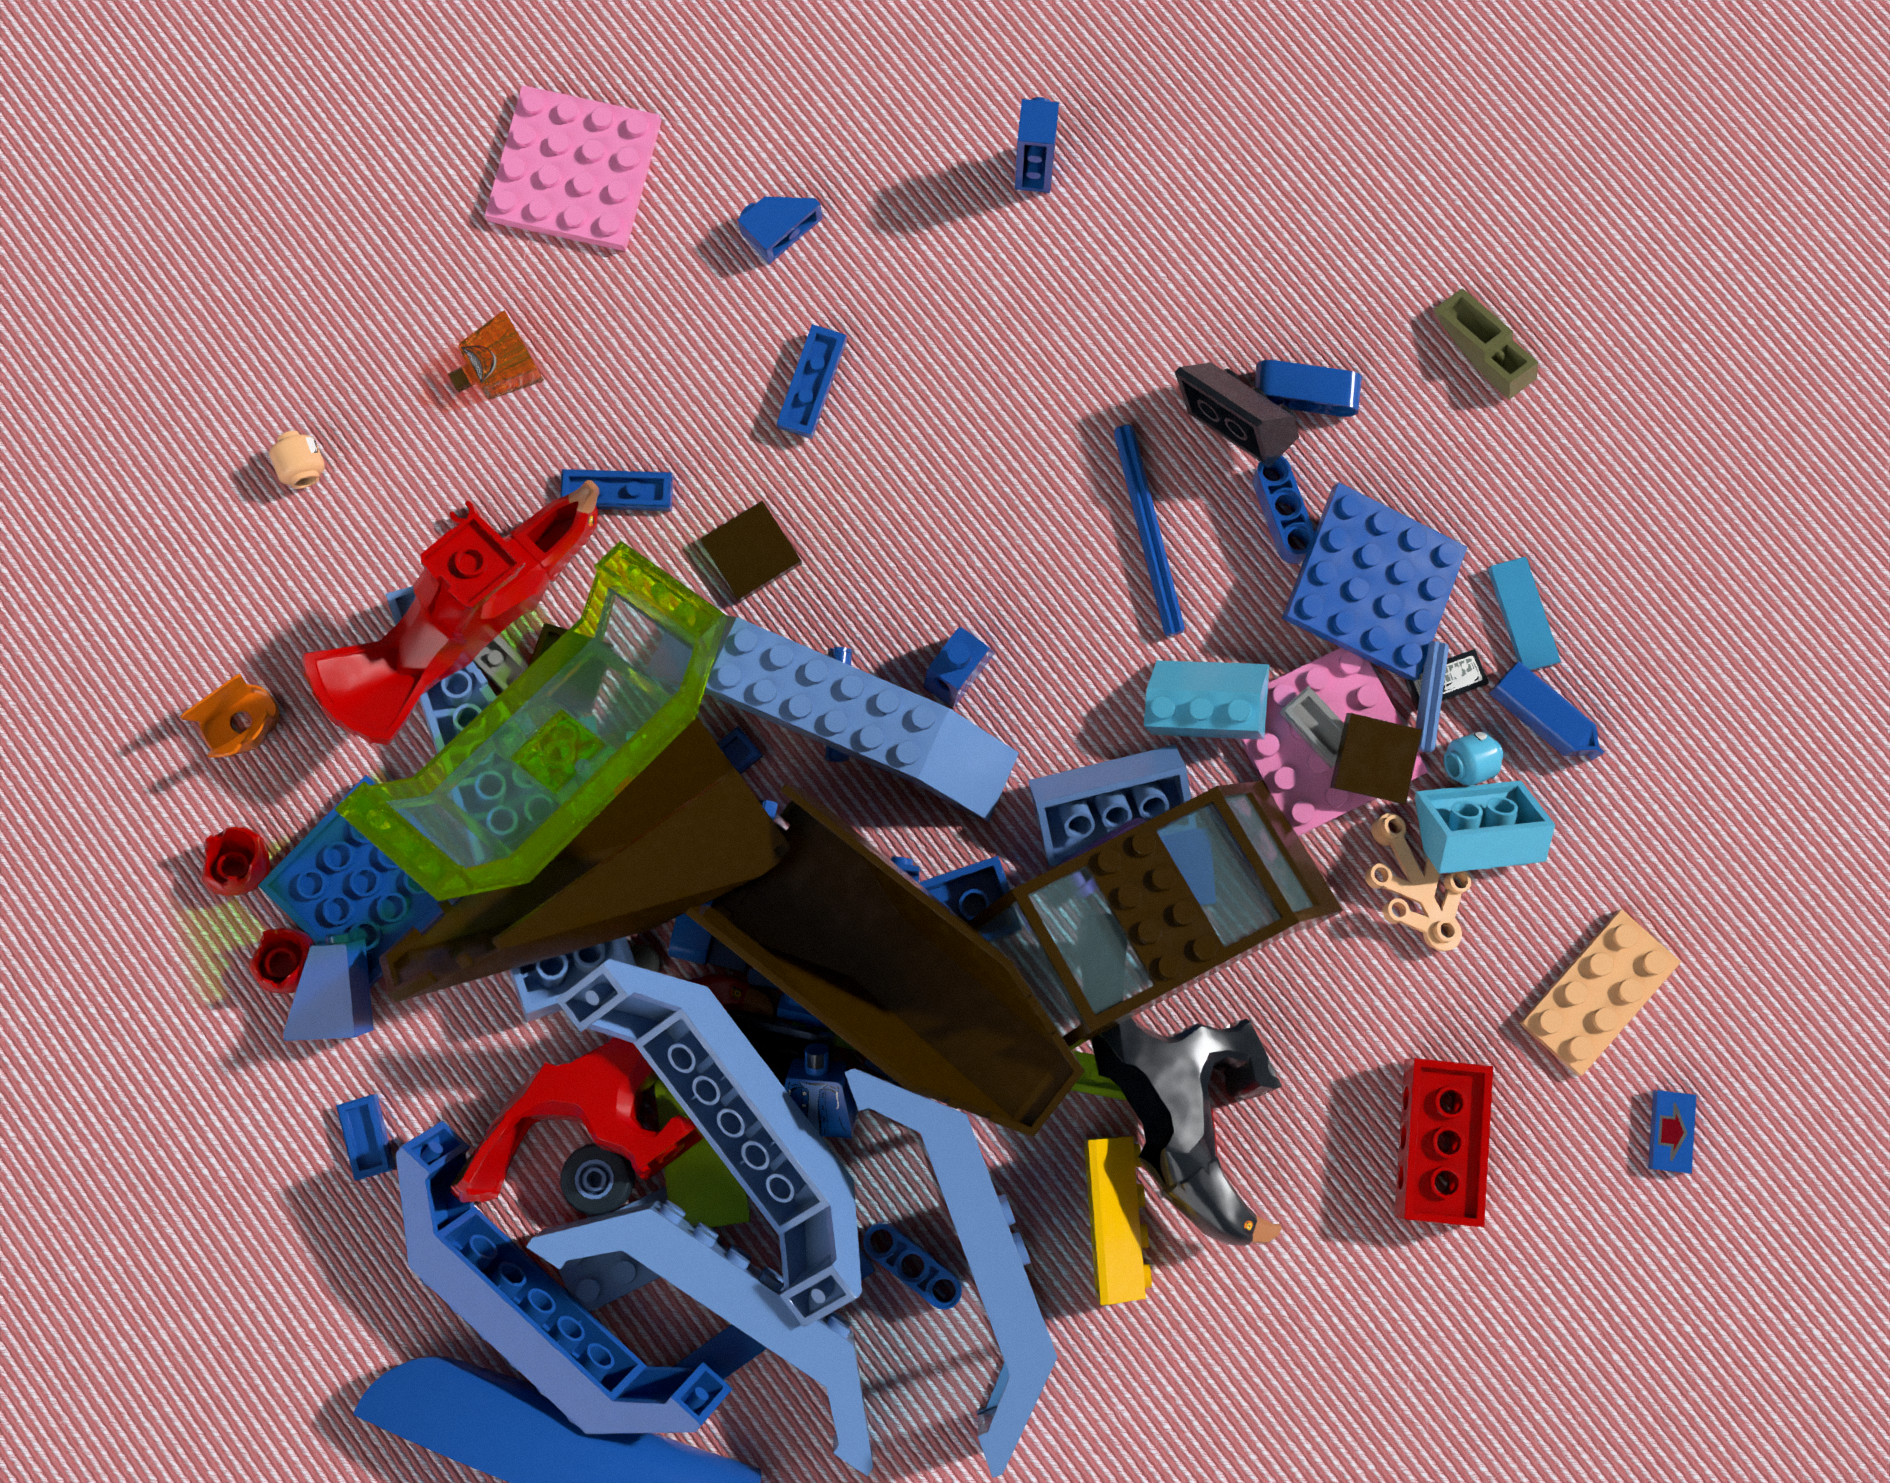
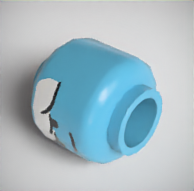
M1474 732L1450 742L1443 758L1444 767L1451 779L1465 786L1475 785L1494 778L1500 772L1503 750L1501 745L1490 735L1484 732Z

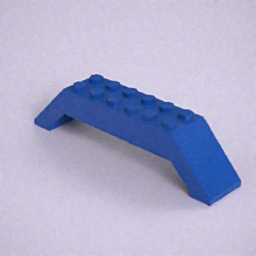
M443 1121L439 1122L399 1148L396 1152L409 1268L420 1278L424 1285L430 1287L438 1294L453 1312L460 1315L471 1325L483 1340L489 1342L507 1359L513 1368L520 1371L536 1386L540 1394L553 1402L566 1415L568 1420L577 1425L584 1433L696 1432L732 1391V1388L704 1362L698 1368L646 1366L474 1206V1202L464 1203L459 1201L450 1192V1185L466 1163V1153L470 1146Z

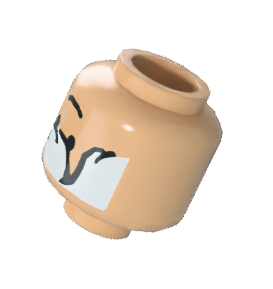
M289 431L278 436V442L271 447L269 455L279 481L286 485H291L294 489L306 488L317 483L320 480L319 476L325 469V464L316 440L309 435H300L298 431Z

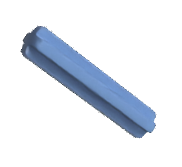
M1438 641L1429 643L1423 669L1415 727L1422 730L1418 747L1420 752H1432L1436 746L1449 651L1448 644Z

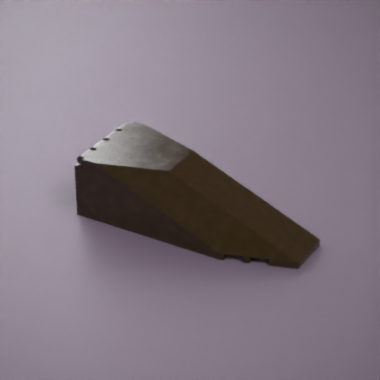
M695 714L473 870L468 877L474 884L452 905L445 897L439 901L437 905L443 913L422 933L412 926L379 957L388 995L395 1002H400L654 929L686 913L690 907L701 906L762 876L781 862L780 857L788 852L790 845Z
M784 784L780 791L789 797L791 801L779 816L789 823L790 826L786 830L777 822H774L790 845L788 852L780 857L781 862L762 876L741 885L743 887L740 891L735 888L717 897L711 906L690 907L685 914L909 1092L924 1095L946 1103L947 1106L954 1109L965 1110L989 1119L988 1121L1034 1137L1085 1070L1012 960L821 802L811 797L800 787Z

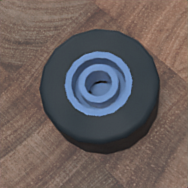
M596 1143L586 1144L573 1151L564 1162L560 1174L561 1190L566 1201L575 1210L588 1215L605 1214L622 1206L630 1197L635 1184V1170L632 1168L631 1161L624 1156L601 1149Z

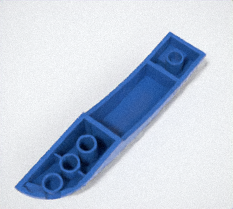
M419 1357L408 1360L406 1363L386 1371L365 1391L353 1415L406 1440L509 1483H761V1468L656 1433L586 1434L577 1425L571 1423L553 1402L540 1394L532 1383L451 1357Z

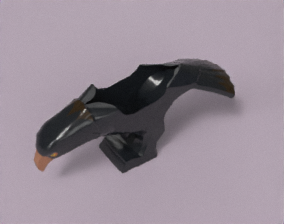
M1108 913L1085 917L1080 921V926L1076 930L1079 967L1083 984L1082 992L1095 1015L1123 1002L1125 955L1128 939L1114 915H1109ZM1131 1017L1090 1039L1098 1075L1111 1079L1121 1088L1127 1101L1143 1124L1146 1143L1138 1159L1161 1186V1195L1174 1205L1203 1234L1226 1245L1266 1244L1277 1237L1282 1229L1281 1225L1273 1224L1257 1216L1245 1204L1227 1179L1216 1155L1214 1125L1209 1101L1208 1085L1213 1068L1223 1071L1227 1090L1232 1097L1246 1100L1262 1096L1282 1087L1251 1021L1248 1019L1239 1020L1222 1029L1197 1023L1181 1029L1170 1036H1162L1141 1026Z

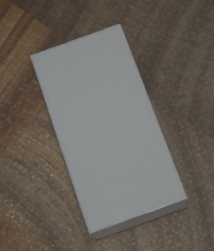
M1308 686L1285 706L1279 714L1322 760L1332 768L1335 766L1344 723Z

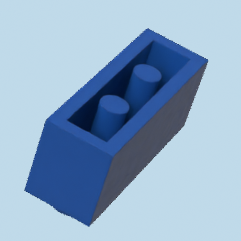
M1035 97L1031 100L1022 99L1017 139L1015 190L1050 193L1059 102H1051L1043 97Z

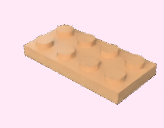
M1618 910L1522 1018L1519 1024L1574 1074L1582 1076L1677 968L1681 961L1623 910Z

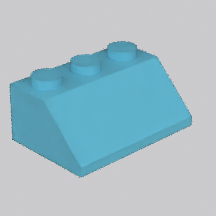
M1156 660L1146 690L1144 727L1151 735L1264 740L1269 664Z
M1522 781L1416 791L1415 803L1423 850L1439 874L1546 862L1555 824Z

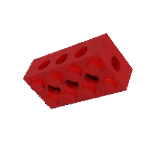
M1418 1058L1404 1059L1394 1217L1484 1228L1494 1066ZM1444 1092H1447L1452 1098V1107L1447 1113L1440 1106V1097ZM1443 1131L1450 1138V1146L1445 1152H1442L1437 1145L1438 1136ZM1443 1171L1447 1176L1448 1184L1445 1190L1439 1192L1435 1187V1178L1438 1173Z

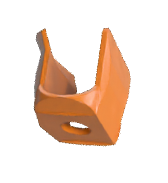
M239 673L179 717L182 720L199 722L200 731L208 746L212 749L207 756L209 758L232 757L259 748L267 735L279 722L280 711L275 699L268 691L260 686L247 684ZM239 712H247L252 718V725L244 732L238 733L232 727V719Z

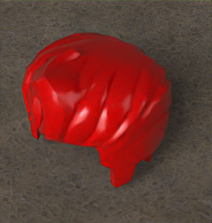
M229 827L214 837L210 835L205 840V865L203 866L202 881L214 894L230 897L244 895L257 889L258 885L270 873L271 863L267 846L263 838L255 831L246 827Z
M279 928L263 931V936L260 939L261 944L248 963L253 976L261 988L271 993L287 994L296 992L310 946L315 945L314 941L308 934L297 929Z

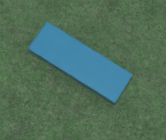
M1527 557L1490 566L1487 570L1517 661H1520L1531 671L1559 664L1561 660Z

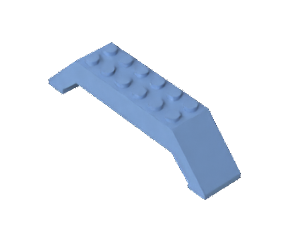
M678 607L647 672L649 676L679 689L684 688L710 695L914 783L950 803L954 808L987 822L992 817L1019 755V752L944 705L735 616Z
M608 959L556 999L580 1033L588 1028L632 1042L768 1220L780 1239L784 1290L780 1293V1297L803 1327L812 1324L860 1296L862 1287L854 1179L707 986Z
M668 1200L664 1204L653 1201L546 1228L530 1240L526 1247L559 1270L569 1260L624 1251L825 1386L836 1433L833 1436V1454L868 1477L873 1469L872 1447L854 1334L849 1328L851 1323L843 1316L833 1311L829 1315L803 1327L780 1297V1293L784 1290V1281L780 1274L767 1266L761 1271L750 1263L752 1257L746 1251L734 1244L727 1248L717 1241L719 1236L717 1232L701 1222L695 1227L683 1218L686 1212Z

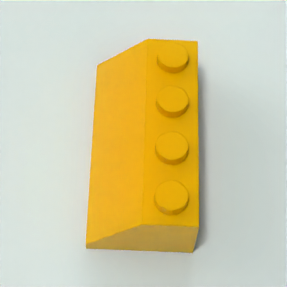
M1133 1136L1084 1139L1096 1299L1101 1306L1146 1299L1145 1288H1152L1150 1264H1143L1142 1248H1148L1149 1241L1147 1224H1140L1139 1208L1145 1207L1143 1183L1137 1184L1135 1168L1142 1167V1163L1138 1159L1141 1153L1140 1143L1133 1144Z

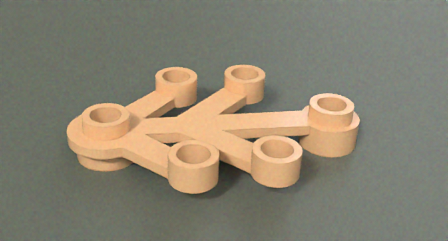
M1394 813L1382 815L1372 824V836L1379 844L1391 846L1408 881L1392 875L1387 865L1379 863L1366 871V882L1374 889L1383 888L1419 903L1425 914L1423 916L1410 911L1408 904L1404 900L1396 898L1383 906L1382 913L1384 918L1389 923H1401L1423 932L1425 942L1437 951L1446 952L1458 946L1462 937L1460 924L1455 917L1461 894L1471 886L1469 874L1465 871H1459L1446 875L1444 886L1447 890L1440 909L1434 897L1440 874L1429 858H1427L1422 874L1404 838L1406 833L1404 820ZM1389 822L1395 827L1396 833L1389 830ZM1375 870L1379 871L1382 874V882H1379L1375 878ZM1454 876L1460 879L1461 888L1455 885ZM1393 905L1399 908L1400 917H1396L1393 914ZM1441 925L1446 929L1448 937L1442 935Z

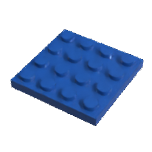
M1338 482L1331 489L1281 619L1398 676L1413 681L1419 680L1427 658L1429 643L1435 637L1467 546Z
M365 775L263 879L258 887L317 944L326 942V935L349 933L350 939L365 938L369 986L371 989L383 976L379 957L412 926L422 933L443 913L437 903L445 897L452 904L473 882L468 877L470 872L371 777Z

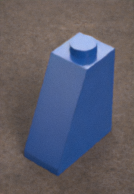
M349 933L330 934L325 936L326 942L310 946L283 1032L284 1041L355 1038L374 1030L365 938L350 939Z

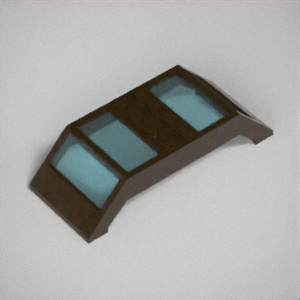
M1261 780L1216 786L1017 886L969 920L967 924L1012 960L1070 1049L1073 1050L1082 1043L1284 936L1307 928L1309 930L1341 913L1343 909L1293 827L1276 804L1264 781Z

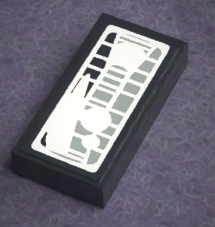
M1475 649L1447 659L1442 702L1489 684ZM1423 669L1419 680L1413 681L1404 678L1416 711L1419 705Z

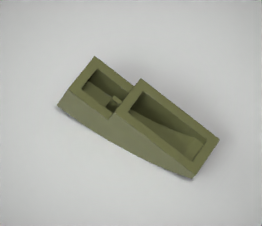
M1463 288L1434 309V314L1461 351L1508 400L1537 379L1538 361L1512 340L1513 331Z

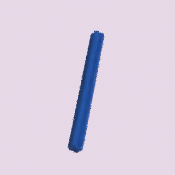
M1130 424L1115 428L1114 437L1164 634L1166 636L1179 635L1183 633L1185 626L1135 430Z

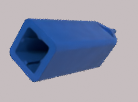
M1520 661L1515 663L1488 693L1561 755H1586L1593 760L1605 752L1599 747L1596 724Z

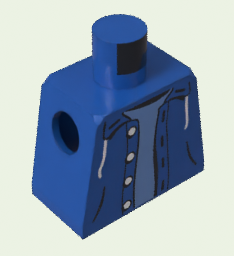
M959 626L928 667L923 688L954 709L993 657L995 651ZM938 680L943 681L948 686V688L942 685Z
M812 1043L805 1047V1059L796 1058L792 1060L784 1088L820 1136L852 1138L858 1119V1109L844 1072L850 1070L849 1065L844 1061H829V1047L822 1043Z

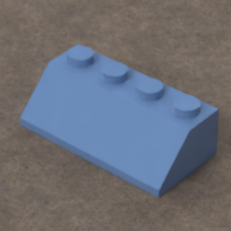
M1176 745L1028 780L1049 867L1060 864L1135 818L1151 820L1191 799L1186 765ZM1194 814L1158 832L1159 836L1164 837L1196 830Z

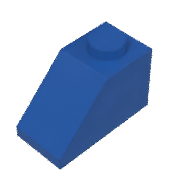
M764 196L757 203L753 202L746 206L737 221L741 235L771 264L820 222L823 216L821 204L816 198Z

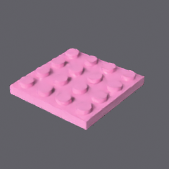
M522 85L485 212L487 221L626 252L662 122L660 115Z
M1343 648L1334 650L1269 682L1264 740L1239 739L1260 780L1264 781L1276 804L1298 837L1377 798L1330 788L1335 766L1330 768L1279 712L1309 686L1343 723L1345 722L1346 713H1354L1403 725L1371 663ZM1418 752L1411 781L1428 773Z

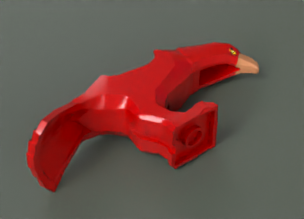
M592 480L585 481L580 488L566 496L553 500L503 538L475 511L468 515L466 520L457 527L446 532L420 554L421 565L424 567V571L413 584L416 598L398 624L381 640L304 653L302 656L303 675L311 686L312 694L321 706V711L336 726H340L353 736L358 735L370 744L377 743L388 746L405 725L421 695L439 681L468 666L479 652L513 621L525 613H532L537 608L550 582H554L595 531L598 525V509L596 507L599 495L598 486Z
M711 974L686 980L707 986L727 1011L741 1014L765 1015L769 1018L774 1017V1006L769 997L752 988L748 982L736 976ZM612 1037L609 1042L581 1056L572 1063L555 1066L545 1062L503 1106L488 1127L482 1141L450 1185V1192L459 1201L464 1203H473L475 1201L484 1203L498 1198L509 1166L529 1128L540 1121L568 1120L584 1124L598 1147L627 1158L631 1161L632 1168L637 1175L644 1180L657 1174L705 1137L691 1119L681 1115L671 1118L659 1132L644 1129L639 1123L643 1099L659 1077L632 1042Z

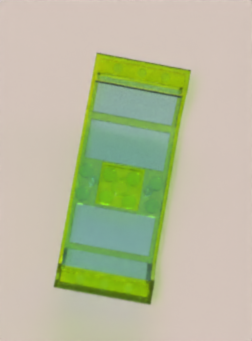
M620 540L594 565L596 574L582 616L567 632L413 777L370 786L364 781L335 808L336 812L436 901L529 883L696 718L727 622L726 615Z

